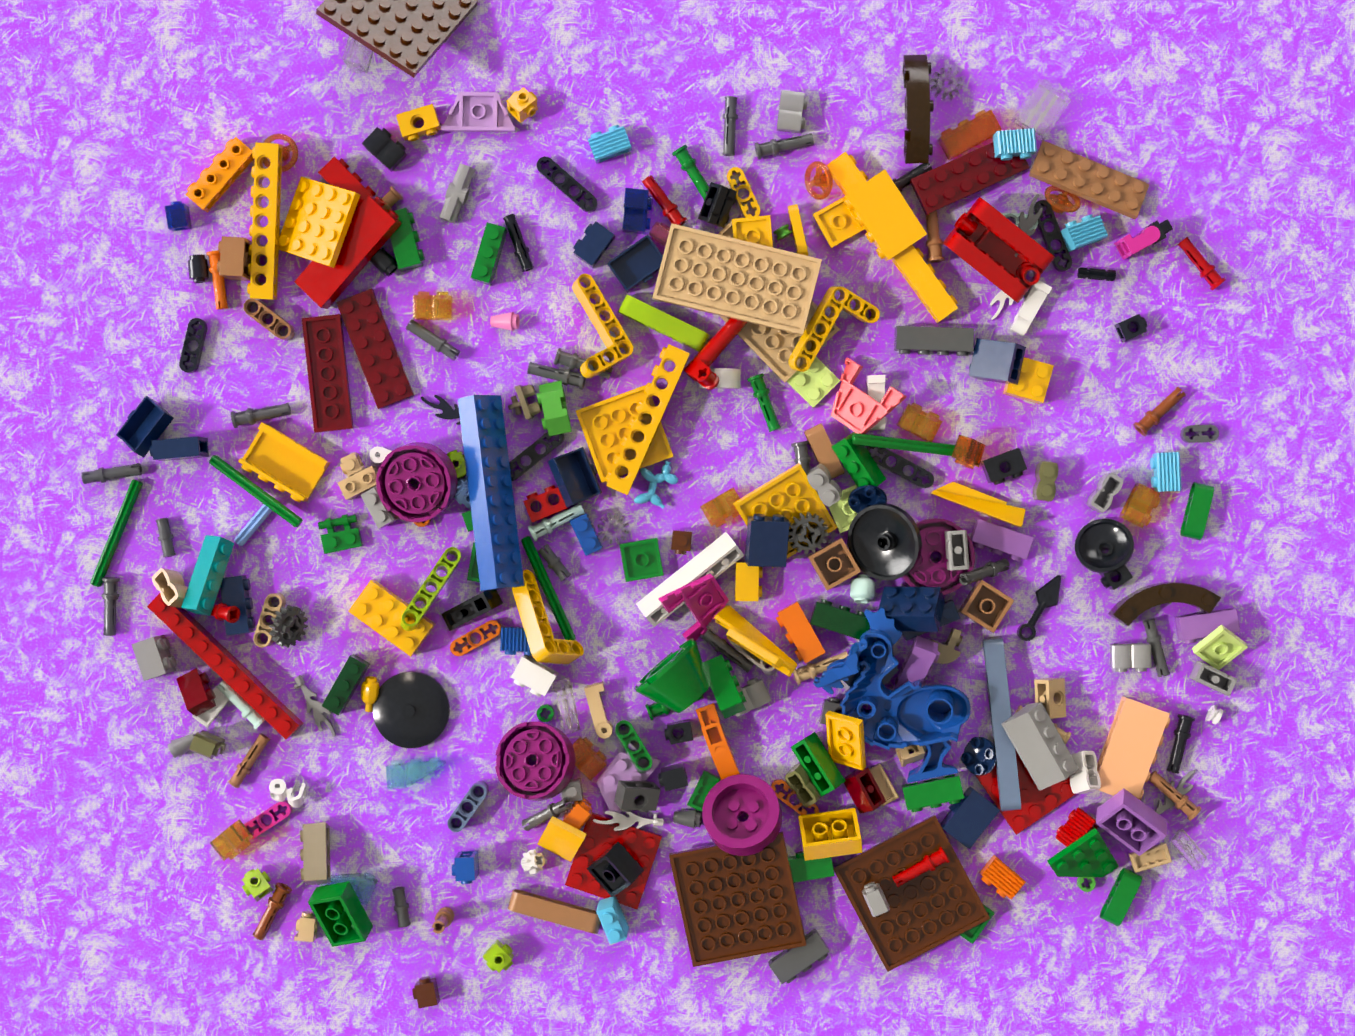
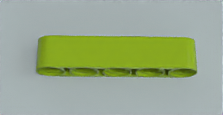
M630 295L625 296L618 310L620 314L698 352L703 349L711 336Z
M450 547L445 550L404 611L401 618V626L404 630L412 631L418 626L458 566L461 553L457 548ZM452 554L457 560L449 561L447 556ZM443 570L446 572V576L440 577L436 572ZM432 585L436 591L428 592L426 587ZM422 601L426 606L418 608L415 603ZM413 617L415 622L408 624L405 622V618Z

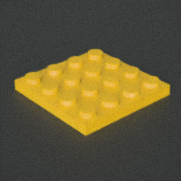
M301 177L278 239V250L334 268L360 194Z
M646 385L576 410L601 483L606 482L604 480L608 471H613L615 464L612 462L616 453L620 454L623 447L620 444L624 435L628 436L631 429L628 426L632 417L635 419L637 417L638 411H636L639 401H644L646 394L643 392ZM651 397L649 399V405L655 407L653 398ZM644 414L641 417V422L645 425L650 424L652 421V417L649 414ZM661 422L640 469L674 457ZM642 432L634 433L633 440L635 442H642L644 434ZM633 449L627 450L625 453L628 460L635 459L636 451ZM626 467L618 469V476L629 473Z
M800 463L733 503L746 526L748 516H754V514H764L765 517L781 514L790 523H794L793 517L799 519V513L806 516L807 512H810L812 516L816 513L819 518H823V524L828 526V529L824 531L830 533L837 529L818 493L809 484L807 475ZM808 521V523L811 524V525H813V524L817 525V524L814 523V522ZM806 527V530H807V531H806V535H805V536H807V538L809 539V537H808V535H809V534H808L809 530H808L807 527ZM789 541L787 559L797 553L796 548L793 549L790 545L792 542ZM798 541V542L801 543V544H805V545L807 544V543L804 542V541H802V542Z

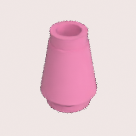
M510 312L491 316L490 325L491 327L514 331L519 329V314Z

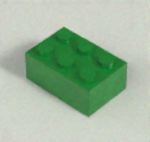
M349 881L316 887L308 901L332 947L366 941L373 925Z

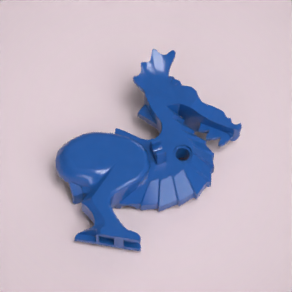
M881 607L876 612L865 609L864 614L868 619L871 630L864 632L860 636L859 642L851 646L846 658L829 664L821 677L815 676L813 684L817 688L822 687L829 694H834L832 687L842 689L844 685L841 680L848 681V676L858 673L860 667L865 665L860 673L861 676L854 681L851 688L845 691L846 696L840 703L843 715L863 720L864 741L871 746L877 745L887 750L890 747L904 749V747L910 745H925L928 752L920 766L910 770L907 779L908 783L958 773L956 767L944 764L943 758L951 749L949 739L957 742L961 725L969 719L971 713L969 698L962 691L952 686L942 684L922 686L920 679L913 683L908 681L894 691L887 689L882 679L899 664V661L893 655V645L900 639L902 632L895 628V620L893 618L886 617L884 607ZM869 704L872 709L866 710L862 705Z

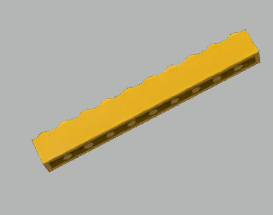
M846 152L826 166V170L844 195H847L868 180L863 170L859 171L856 167L857 162L854 157ZM912 244L891 258V260L933 319L938 323L958 309L956 306L958 302L952 294L949 296L945 290L947 288L945 283L941 279L938 280L936 278L934 268L930 263H925L921 250L919 248L915 249Z

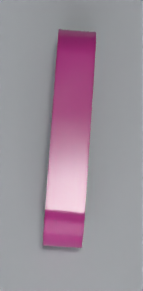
M287 800L276 803L243 825L241 829L243 837L249 840L256 838L292 813V806ZM280 805L287 807L286 814L282 812L277 816L275 815V812L281 808ZM263 815L271 816L272 823L270 825H265L262 822ZM256 824L260 826L259 828L253 831L254 835L252 833H247L249 827L251 828Z

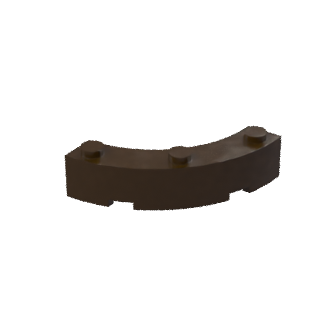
M904 55L902 73L904 88H906L905 119L906 128L908 129L905 130L904 134L905 164L928 163L929 155L933 153V146L930 144V112H933L934 101L930 100L929 74H931V62H928L927 55Z
M1175 582L1157 583L1140 588L1124 597L1108 614L1123 625L1129 626L1144 611L1164 603H1185L1205 613H1211L1221 597L1205 588L1191 584Z

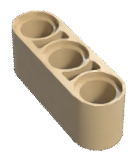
M281 593L269 594L264 601L253 638L254 643L258 647L270 646L274 642L271 640L273 636L269 635L272 628L267 624L266 617L271 615L276 618L275 612H281V607H285L286 599ZM274 596L279 599L277 607L273 606L271 602ZM262 633L268 636L266 644L260 640Z

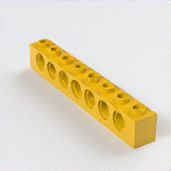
M255 142V147L252 149L255 166L251 170L254 186L251 187L253 205L250 207V216L253 217V223L249 228L252 244L249 245L251 263L248 265V274L251 275V279L247 286V293L250 294V298L277 300L283 145ZM269 158L270 166L265 169L263 167V160ZM267 177L270 184L267 188H264L262 180ZM267 197L269 205L264 208L261 205V200ZM264 216L268 218V225L265 227L260 223L261 218ZM262 236H266L268 239L265 246L260 244ZM262 255H265L267 258V263L264 266L259 263V258ZM261 274L266 277L264 285H261L258 281Z
M668 344L667 348L663 347L659 356L662 359L660 365H655L651 374L654 376L652 383H647L643 392L646 394L644 401L640 400L637 405L636 419L632 417L629 423L630 433L628 436L624 435L620 444L623 447L620 454L616 453L612 463L615 464L613 471L609 470L604 480L607 482L606 486L623 494H629L690 353ZM668 361H672L675 364V369L671 372L666 371L664 368L665 363ZM659 379L667 381L668 385L665 389H659L656 386ZM653 396L658 397L660 400L659 405L656 407L649 405V399ZM644 414H649L652 417V421L648 425L641 422V417ZM642 432L644 434L643 441L635 442L633 440L634 433ZM629 449L636 451V457L633 460H628L625 456L626 451ZM620 467H626L629 471L625 478L618 476V469Z

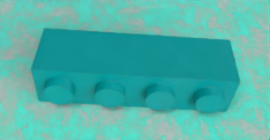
M205 536L181 608L195 614L211 615L235 543L219 536Z

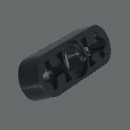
M194 318L188 323L179 362L181 370L187 373H194L199 367L207 333V324L202 319ZM198 322L199 325L202 326V329H198L197 335L200 336V339L196 337H191V334H196V329L193 328V326L197 325ZM192 340L198 342V348L195 351H191L188 347ZM187 352L196 355V357L191 356L193 367H189V369L185 365V362L190 360V356L186 355Z

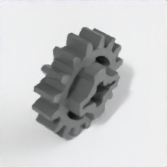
M807 512L806 516L799 513L800 518L793 517L795 522L789 524L791 527L789 535L791 536L788 537V541L792 542L790 544L793 549L796 548L799 553L802 550L805 554H808L809 550L815 553L816 547L822 549L820 544L827 543L824 537L829 536V533L824 530L828 529V526L823 524V518H819L816 513L813 516L810 512ZM808 521L814 522V523H816L817 525H815V524L811 525V524L808 523ZM806 527H807V529L809 530V532H808V534H809V535H808L809 539L807 538V536H805V535H806V531H807V530H806ZM798 541H800V542L804 541V542H806L807 544H806V545H805V544H801V543H799Z
M287 605V608L282 606L281 612H275L276 618H271L274 622L269 625L272 628L269 635L273 636L271 640L276 642V644L288 648L290 644L295 646L296 640L301 641V634L305 635L303 629L308 627L304 622L308 619L304 617L305 612L301 611L300 608Z

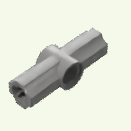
M459 164L454 180L449 184L446 191V201L439 216L441 219L450 223H456L461 207L467 201L470 191L469 186L476 171L475 169Z

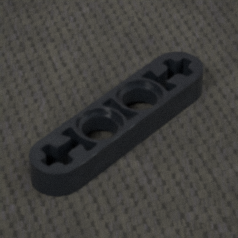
M544 156L537 161V169L540 174L583 211L591 213L596 210L598 205L596 198L551 158ZM542 162H550L549 167L552 170H554L555 167L557 168V170H555L552 173L551 177L548 176L551 174L550 171H548L547 169L542 170ZM559 173L565 175V181L561 184L556 183L554 180L555 176ZM570 187H579V194L577 196L570 195ZM584 192L586 193V195H584L585 199H587L588 201L591 199L593 200V207L588 206L586 208V204L582 199L580 200V202L577 201L582 197Z
M1039 200L1034 205L1033 214L1035 215L1038 212L1039 204L1042 207H1046L1044 214L1045 216L1050 215V218L1041 221L1040 219L1044 217L1043 213H1041L1038 219V227L1048 252L1054 256V254H1058L1062 250L1064 251L1061 257L1063 260H1067L1065 268L1063 265H1058V262H1060L1059 255L1052 261L1057 271L1064 272L1072 266V258L1067 250L1050 203L1046 200ZM1046 222H1051L1054 225L1052 232L1044 230ZM1052 240H1058L1061 243L1059 250L1052 249Z
M547 432L509 462L510 469L516 467L514 465L516 461L518 466L523 469L522 472L517 469L514 472L515 477L511 476V480H517L561 445L565 438L564 433L559 436L560 441L554 440L550 443L553 445L550 448L548 443L543 440L547 437L549 441L553 437L549 436ZM542 443L546 446L544 454L536 452L537 444ZM528 455L531 458L529 466L521 464L522 456Z
M868 446L866 449L869 452L870 449H874L875 447ZM876 447L878 448L877 452L883 455L884 451L887 453L883 457L882 463L879 462L881 459L879 456L872 457L876 464L921 488L932 486L934 482L932 473L886 448ZM893 456L896 458L897 463L894 467H889L886 464L887 457ZM904 466H912L913 474L911 476L904 475ZM917 469L921 471L919 473L920 476L928 475L929 483L923 485L920 478L916 477V481L912 479L917 474Z

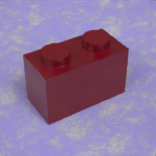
M195 668L176 679L187 711L194 716H198L216 706L214 701L216 696L209 687L210 679L205 672L202 673L199 669Z
M865 768L863 771L855 770L844 778V785L859 813L874 811L886 802L869 768Z

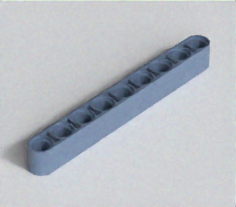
M1003 638L983 639L993 744L997 760L996 772L1001 811L1021 810L1015 747L1002 726V723L1012 716Z

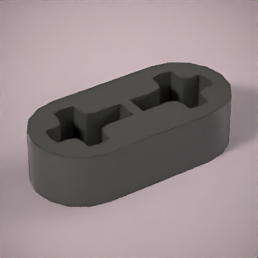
M1190 425L1182 428L1180 436L1187 443L1212 442L1218 438L1219 430L1214 425ZM1208 428L1214 432L1210 439L1208 435H1202V432L1208 431ZM1189 429H1191V432H1197L1198 436H1192L1190 439L1189 436H1186V432H1189Z

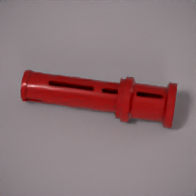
M652 175L642 181L663 210L664 217H667L672 224L681 226L687 222V218L681 215L676 204H672Z
M1188 237L1177 244L1201 272L1200 277L1208 282L1211 290H1214L1226 280L1221 278L1215 270V266L1210 265Z
M224 603L214 604L211 616L220 621L226 620L229 623H235L240 617V610L236 606L228 607Z
M939 847L938 851L931 855H925L923 857L924 860L892 876L896 886L899 888L928 870L934 871L939 865L945 862L949 863L950 860L944 849Z

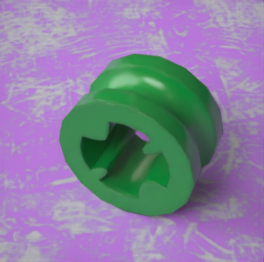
M548 704L540 706L537 710L538 719L542 722L550 721L554 717L553 707ZM543 708H547V711L548 709L551 713L548 715V718L541 716L540 713L543 712Z

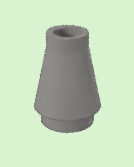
M193 733L171 740V743L167 745L174 758L181 757L189 750L195 736Z

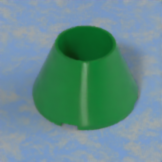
M693 638L680 645V649L674 653L671 652L639 681L641 685L639 687L635 686V691L677 713L682 712L708 690L710 683L697 643Z

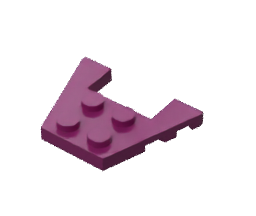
M710 573L658 599L668 613L672 612L683 601L697 620L693 626L682 634L686 641L692 638L696 641L701 634L704 635L707 631V625L712 619L715 620L716 614L729 601L715 577Z

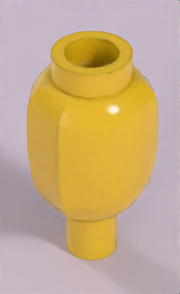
M374 676L365 677V681L361 685V699L365 703L366 712L373 711V704L376 702L380 686L377 682V677Z

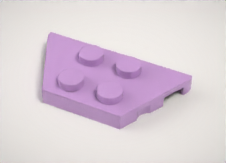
M459 92L454 105L448 112L449 115L446 121L441 126V131L515 132V127L498 92Z
M620 751L596 781L609 811L622 812L614 802L618 780L646 781L661 760L652 758L651 769L646 773H641L637 771L627 753ZM640 759L638 762L642 768L649 766L647 759Z

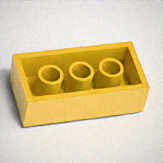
M370 580L348 611L410 657L416 653L436 625L424 616L414 630H404L401 626V618L409 604L376 580ZM413 617L405 618V622L408 624L415 622Z

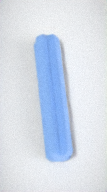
M263 504L236 536L234 541L239 546H243L273 510Z

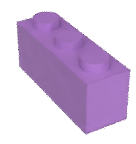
M976 519L970 536L971 541L974 542L973 546L984 549L985 546L992 548V553L1001 556L1004 552L1010 555V559L1019 562L1021 559L1027 560L1034 539L1031 536L981 519Z
M1234 608L1175 617L1178 640L1184 641L1185 644L1197 642L1196 639L1207 637L1220 625H1223L1232 633L1240 632L1237 609Z
M918 635L916 636L898 673L894 690L908 681L913 683L919 679L922 686H925L926 681L924 680L926 677H930L933 669L931 665L933 662H937L940 652H938L939 643Z

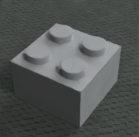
M164 635L131 644L144 681L176 671V660L170 654V642Z

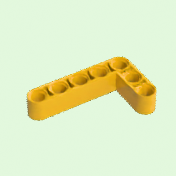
M584 273L574 281L572 289L607 347L589 357L580 367L583 377L593 378L629 357L633 352V345L592 276ZM580 282L585 283L586 288L582 287ZM590 298L594 299L596 304L591 303ZM600 315H603L606 321H603L600 318ZM609 331L614 332L616 338L612 337ZM619 347L625 350V354L620 352ZM604 356H607L610 362H606ZM588 364L594 367V371L588 368Z
M831 286L826 291L803 336H801L788 361L790 368L800 372H805L810 368L842 310L862 322L875 323L880 317L879 309L844 287ZM838 290L840 297L836 300L834 294ZM852 300H854L856 303L854 309H851L850 303ZM827 307H829L831 310V313L828 317L825 315V310ZM867 310L871 311L869 319L866 317ZM820 324L821 331L817 334L816 326ZM808 341H811L812 347L810 350H807L806 344ZM802 358L803 363L798 367L797 360Z
M525 569L523 570L524 586L512 588V592L531 654L537 662L570 664L583 655V647L575 640L554 639L536 578L530 570Z

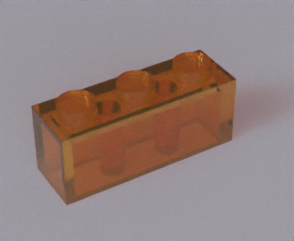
M982 110L974 115V119L970 121L965 119L957 124L958 127L952 130L949 128L941 133L938 142L948 160L992 138L993 134L1002 130L992 110L987 112Z

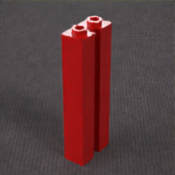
M368 195L354 211L335 267L332 268L312 261L294 281L319 307L328 309L402 224L398 220V214L392 209L388 211L384 206L386 203L378 196L372 197Z

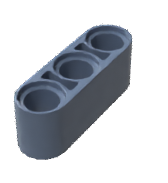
M476 782L450 816L447 825L451 831H461L489 792V787L485 782ZM475 787H482L484 795H477ZM465 802H470L473 805L472 811L464 809ZM453 818H459L462 821V825L459 827L455 826L452 822Z

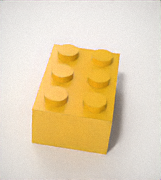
M855 808L798 816L805 861L862 853V840Z

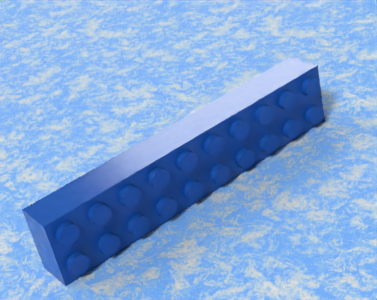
M471 395L459 398L458 408L480 590H498L524 586L501 395Z

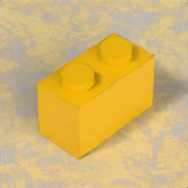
M736 562L735 601H758V597H762V586H759V578H763V567L748 566L746 562Z

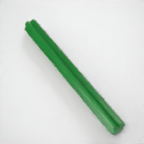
M860 433L852 435V444L955 457H960L963 452L960 445Z
M216 455L211 457L209 464L294 527L300 526L303 521L302 518Z
M135 479L131 481L90 581V584L100 587L102 585V578L107 573L143 485L141 481Z
M531 537L522 538L521 543L564 639L575 640L576 637Z

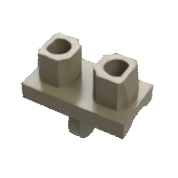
M515 386L520 402H518L516 396L510 397L513 404L508 406L509 410L515 409L516 415L522 414L520 407H522L526 420L533 419V416L542 412L538 402L529 404L527 399L536 395L534 386Z

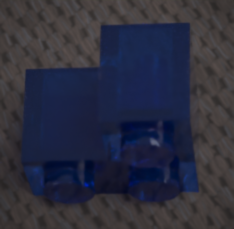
M625 188L623 232L646 234V229L650 230L651 218L647 217L648 210L652 211L653 199L652 196H649V190Z

